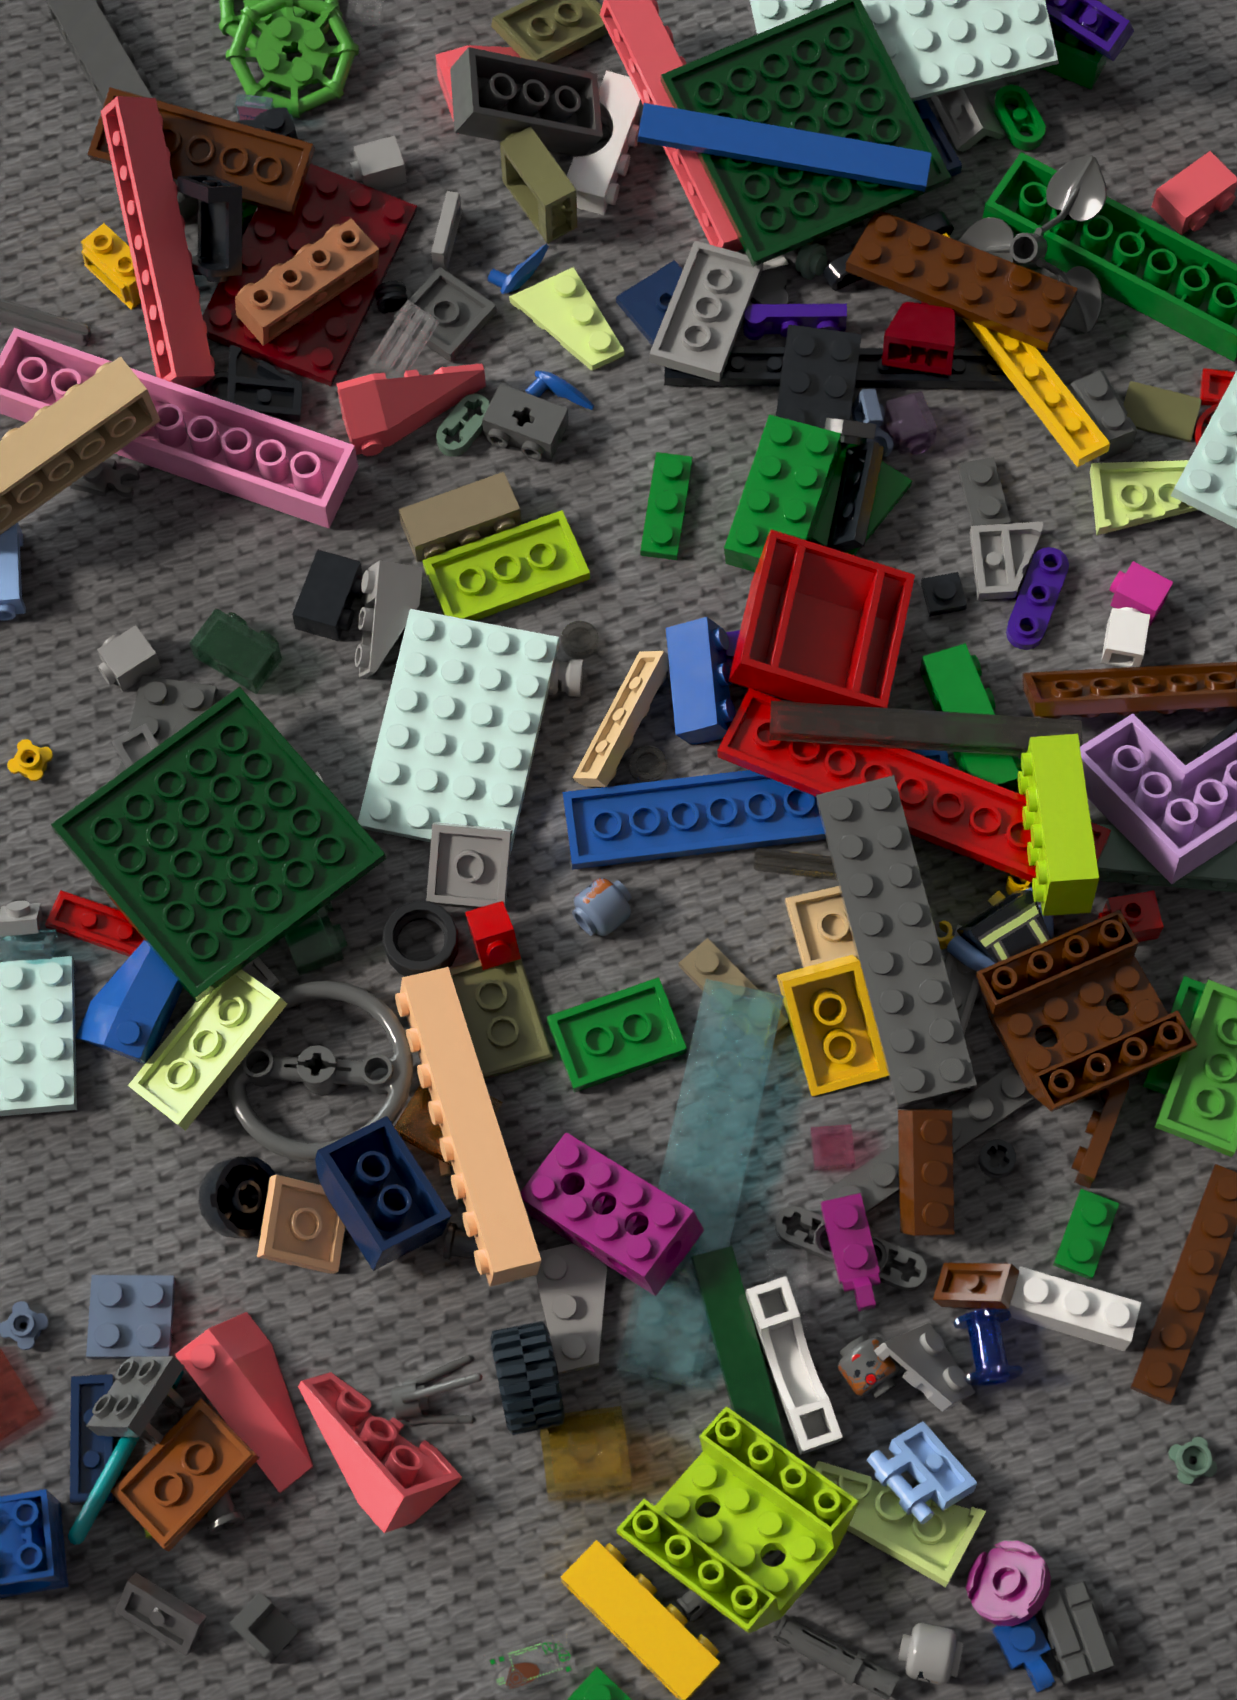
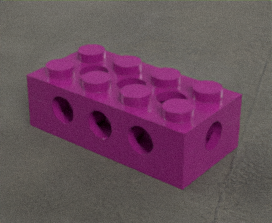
M567 1132L520 1192L524 1207L530 1216L655 1296L704 1232L694 1210Z

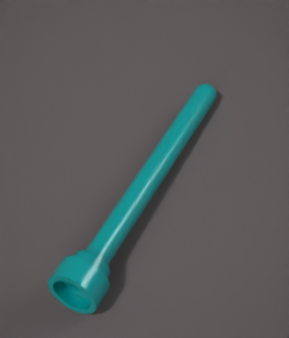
M183 1370L172 1386L173 1389L177 1388L181 1378L183 1377ZM139 1437L120 1438L68 1533V1540L71 1544L79 1545L85 1540L136 1446Z

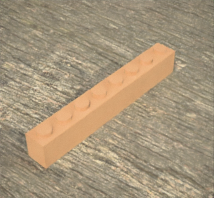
M449 967L402 977L400 993L395 994L397 1009L400 1017L406 1016L410 1029H406V1036L410 1051L412 1053L417 1052L421 1062L420 1065H417L421 1087L423 1089L429 1088L432 1101L428 1102L431 1120L434 1125L440 1124L443 1138H440V1148L445 1162L451 1161L455 1175H451L454 1195L456 1199L463 1198L467 1211L462 1215L465 1231L468 1237H475L478 1250L474 1251L477 1270L480 1275L486 1274L490 1287L537 1275L542 1260Z

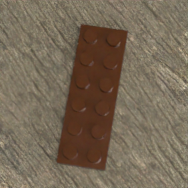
M109 87L102 110L117 96H143ZM156 100L158 110L163 118L162 129L166 147L170 151V167L175 183H177V176L213 175L242 186V202L294 216L316 149L312 143ZM100 114L87 155L92 160L112 165L102 115Z
M884 211L872 216L849 256L845 269L849 273L929 305L952 308L956 316L1046 352L1071 308L1078 290L1076 287Z
M1237 662L1023 673L1022 676L1023 690L1034 717L1046 720H1056L1061 718L1062 715H1079L1084 718H1095L1100 716L1101 713H1117L1129 716L1131 714L1136 715L1139 711H1156L1161 714H1172L1177 712L1178 709H1194L1200 712L1214 711L1216 707H1233L1237 709Z

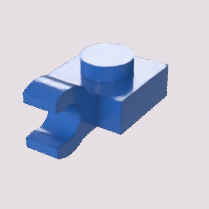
M1035 1616L1015 1626H996L992 1629L1011 1670L1023 1665L1037 1693L1052 1686V1683L1055 1682L1048 1666L1041 1658L1042 1655L1050 1652L1051 1648Z

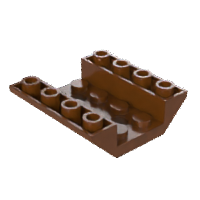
M1120 910L979 970L976 973L990 1022L1028 1092L1051 1112L1197 1048V1043L1180 1013L1175 1011L1168 1015L1137 961L1135 953L1139 942ZM1111 1000H1120L1127 1005L1128 1012L1121 1016L1114 1015L1109 1012L1106 1004ZM1040 1031H1049L1056 1036L1057 1043L1052 1047L1041 1046L1036 1041L1035 1035Z

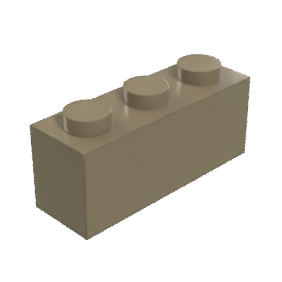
M504 472L399 509L401 526L417 562L521 525L520 507Z

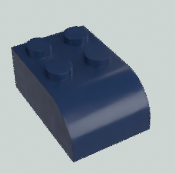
M388 1116L317 1151L315 1159L316 1169L322 1188L373 1271L442 1236L451 1218V1214Z

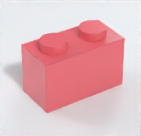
M1209 151L1157 188L1152 208L1178 234L1182 235L1189 229L1197 231L1207 222L1211 213L1216 210L1223 212L1235 201L1236 196L1234 194L1237 188V177Z

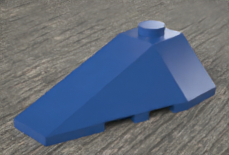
M145 940L91 1000L75 1037L144 1065L156 1051L183 989L182 984Z

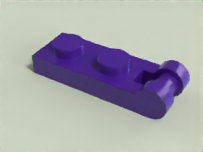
M847 304L750 305L744 313L745 323L743 332L746 338L750 340H759L764 334H781L787 338L788 325L845 332Z

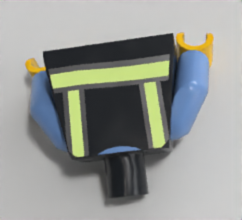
M1008 876L1006 891L1009 896L957 929L960 936H953V929L949 922L940 921L939 927L947 935L941 938L938 937L941 949L947 948V951L965 966L979 971L1051 940L1054 936V915H1042L1041 902H1034L1032 887H1030L1031 882L1019 878L1022 883L1020 885L1015 883L1011 876Z

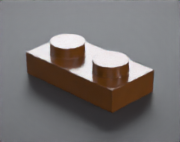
M944 1263L933 1300L941 1307L1009 1309L1020 1271L1012 1264Z

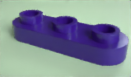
M1052 547L1042 548L1034 554L1006 628V636L1009 642L1016 648L1023 650L1033 649L1043 640L1069 569V561L1066 555L1059 549ZM1052 561L1056 564V567H1047L1044 562ZM1038 592L1043 594L1045 598L1036 599L1032 594ZM1023 624H1027L1031 626L1033 630L1024 631L1020 628V626Z

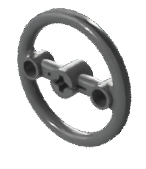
M312 981L294 985L276 993L287 1003L282 1012L296 1005L315 1000L341 1001L359 1007L380 1023L391 1042L393 1056L387 1058L381 1054H373L364 1061L336 1059L331 1050L320 1045L306 1048L299 1057L272 1055L266 1048L253 1047L226 1080L229 1100L235 1115L245 1130L260 1145L271 1152L291 1160L316 1162L317 1151L337 1141L333 1140L322 1143L294 1141L279 1135L266 1126L253 1110L247 1096L246 1086L250 1083L260 1087L268 1086L274 1083L275 1080L303 1082L310 1092L320 1096L335 1092L341 1084L367 1086L370 1091L379 1095L389 1093L378 1113L363 1127L385 1116H388L393 1124L403 1110L413 1079L412 1052L410 1051L404 1028L394 1012L381 999L365 989L342 982ZM260 1060L269 1061L265 1071L261 1073L251 1072L256 1062ZM325 1065L326 1069H320V1066ZM378 1068L388 1069L387 1075L381 1080H370L374 1070ZM319 1071V1075L314 1076L313 1072Z

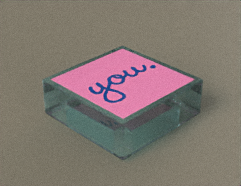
M237 94L235 106L239 121L254 120L262 112L274 108L273 98Z

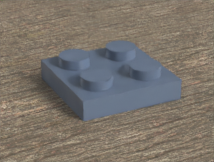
M92 1275L86 1357L88 1359H130V1357L171 1356L175 1295L174 1275Z

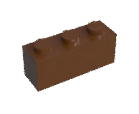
M898 1110L900 1233L914 1236L954 1235L952 1110Z

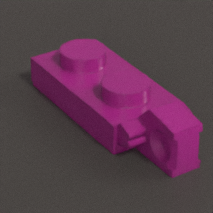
M861 1193L822 1201L820 1203L839 1284H842L844 1292L854 1291L858 1312L873 1309L876 1302L872 1286L881 1283L879 1278L880 1270Z

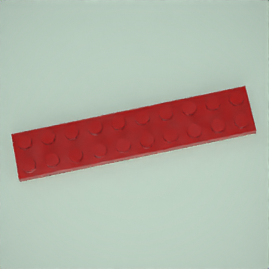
M751 688L748 689L717 750L718 758L813 796L894 775L911 835L1031 883L1032 879L1036 878V866H1029L1027 844L1031 842V830H1024L1022 810L1023 806H1027L1026 796ZM1091 822L1098 864L1110 837L1111 830Z

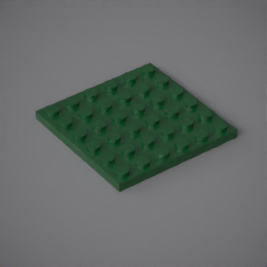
M837 0L661 75V83L673 107L677 109L932 153L927 185L924 192L696 152L753 267L950 182L951 176L861 0Z
M240 686L51 824L53 831L196 1002H199L386 860L383 850Z

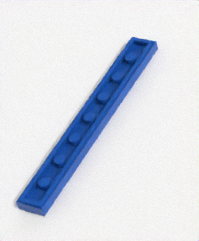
M644 103L637 141L924 192L932 155L931 152Z

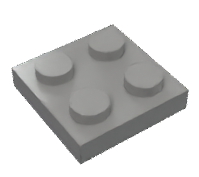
M434 822L432 824L426 901L483 907L503 901L506 907L512 830Z

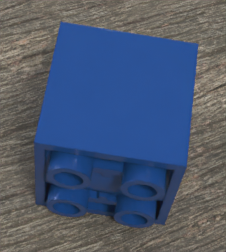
M47 1489L0 1496V1598L68 1587L61 1502Z

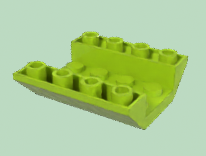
M726 1406L699 1436L703 1452L655 1506L646 1499H643L616 1531L617 1534L747 1633H752L781 1619L834 1557L859 1503L854 1497ZM706 1502H714L720 1506L719 1512L710 1518L701 1517L698 1515L697 1510ZM779 1550L786 1555V1558L779 1566L770 1567L762 1562L764 1555L769 1551Z

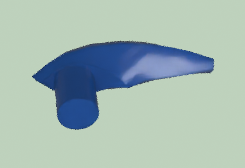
M545 244L540 247L527 260L517 265L509 275L492 269L488 276V282L500 287L502 294L517 290L536 271L549 246Z
M535 371L537 379L525 390L530 395L540 397L549 389L558 397L566 398L590 410L594 408L589 399L578 389L550 372Z

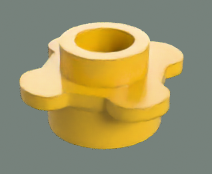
M28 739L21 740L17 744L18 751L16 755L8 761L7 767L12 774L20 773L22 776L29 778L30 781H39L44 775L47 762L52 760L53 753L49 747L40 748L33 745ZM33 758L34 760L32 763H27V759Z

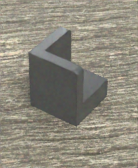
M260 1591L229 1623L270 1664L299 1632Z

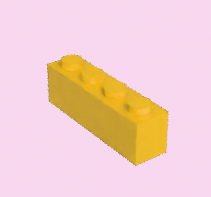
M596 1540L560 1577L561 1583L678 1700H689L719 1668L720 1662L715 1658L719 1653L718 1649L702 1634L696 1639L684 1627L688 1623L686 1617L671 1603L665 1608L653 1596L657 1592L654 1585L641 1573L634 1577L623 1566L627 1560L611 1543L603 1547Z

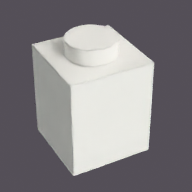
M1130 607L1112 608L1107 623L1101 663L1121 667H1140L1145 651L1150 614L1141 613L1139 610Z

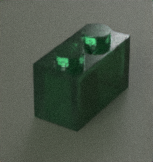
M215 608L190 642L194 658L255 694L258 693L282 660L279 643L271 634L262 630L258 633L249 628L245 620L233 612H229L227 615Z

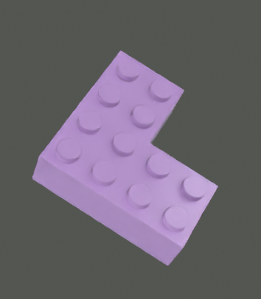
M1134 714L1129 715L1080 746L1087 798L1171 884L1237 841V733L1186 766Z

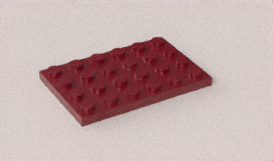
M310 164L294 216L257 207L242 236V275L229 276V281L219 282L202 315L207 325V338L228 347L235 345L242 349V353L305 378L332 386L375 298L374 290L378 285L382 284L417 212V206ZM352 218L379 248L378 268L263 346L236 315L235 297L245 285L249 283L255 284L264 278L268 271L276 264H284L295 257L296 253L304 245L314 244L323 238L332 226L336 224L342 225Z

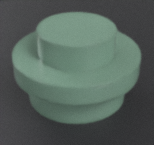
M816 243L813 245L806 244L801 248L796 258L795 267L798 272H801L803 278L812 280L815 275L819 276L824 272L828 262L825 247Z

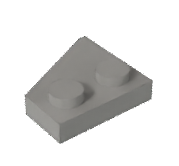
M1043 522L971 526L969 534L978 600L1016 597L1042 534Z
M930 1323L887 1340L874 1350L882 1360L891 1356L907 1371L904 1373L903 1378L914 1388L922 1391L926 1398L942 1412L962 1403L976 1393L968 1382L966 1374L958 1367L945 1347L943 1339L935 1332Z

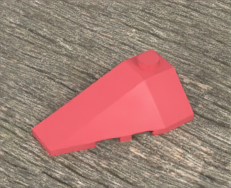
M482 363L441 367L433 375H419L418 370H407L404 373V377L387 379L385 373H375L337 383L342 418L350 443L355 445L356 455L363 454L364 456L379 454L385 447L391 446L458 404L465 396L474 394L486 386Z
M247 1312L208 1328L175 1354L178 1361L185 1366L186 1372L222 1419L260 1457L256 1463L279 1493L313 1468L272 1343Z
M329 1372L300 1382L298 1388L358 1504L383 1533L414 1523L460 1482L462 1476L436 1447L424 1440L418 1448L399 1434L404 1424L394 1417L388 1421L370 1414L371 1401L333 1373Z

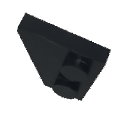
M230 345L226 401L283 421L300 422L302 382L288 374L279 373L274 366L263 360L260 363L241 354V348Z

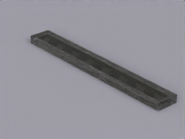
M771 701L769 740L1021 756V753L1028 751L1030 737L1078 734L1080 746L1083 745L1082 720Z

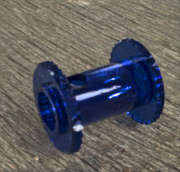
M997 1308L975 1310L959 1316L953 1322L955 1328H967L970 1337L976 1372L965 1376L968 1385L990 1386L1001 1384L1022 1374V1367L1008 1365L1000 1323L1012 1317L1009 1310Z

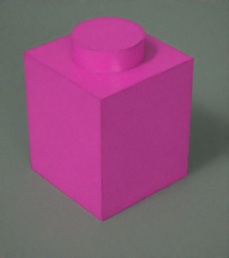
M1133 561L1127 572L1119 571L1111 584L1109 591L1114 593L1111 606L1117 609L1124 607L1135 608L1141 613L1150 614L1149 626H1151L1167 600L1173 582Z

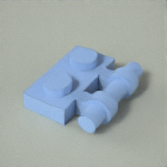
M924 1421L892 1439L889 1450L895 1457L888 1460L880 1450H876L867 1459L868 1463L876 1471L875 1477L883 1486L888 1485L900 1499L899 1505L908 1515L913 1514L921 1524L928 1522L934 1515V1512L925 1502L932 1498L943 1511L973 1493L977 1485V1481ZM908 1471L919 1485L912 1488L901 1474Z

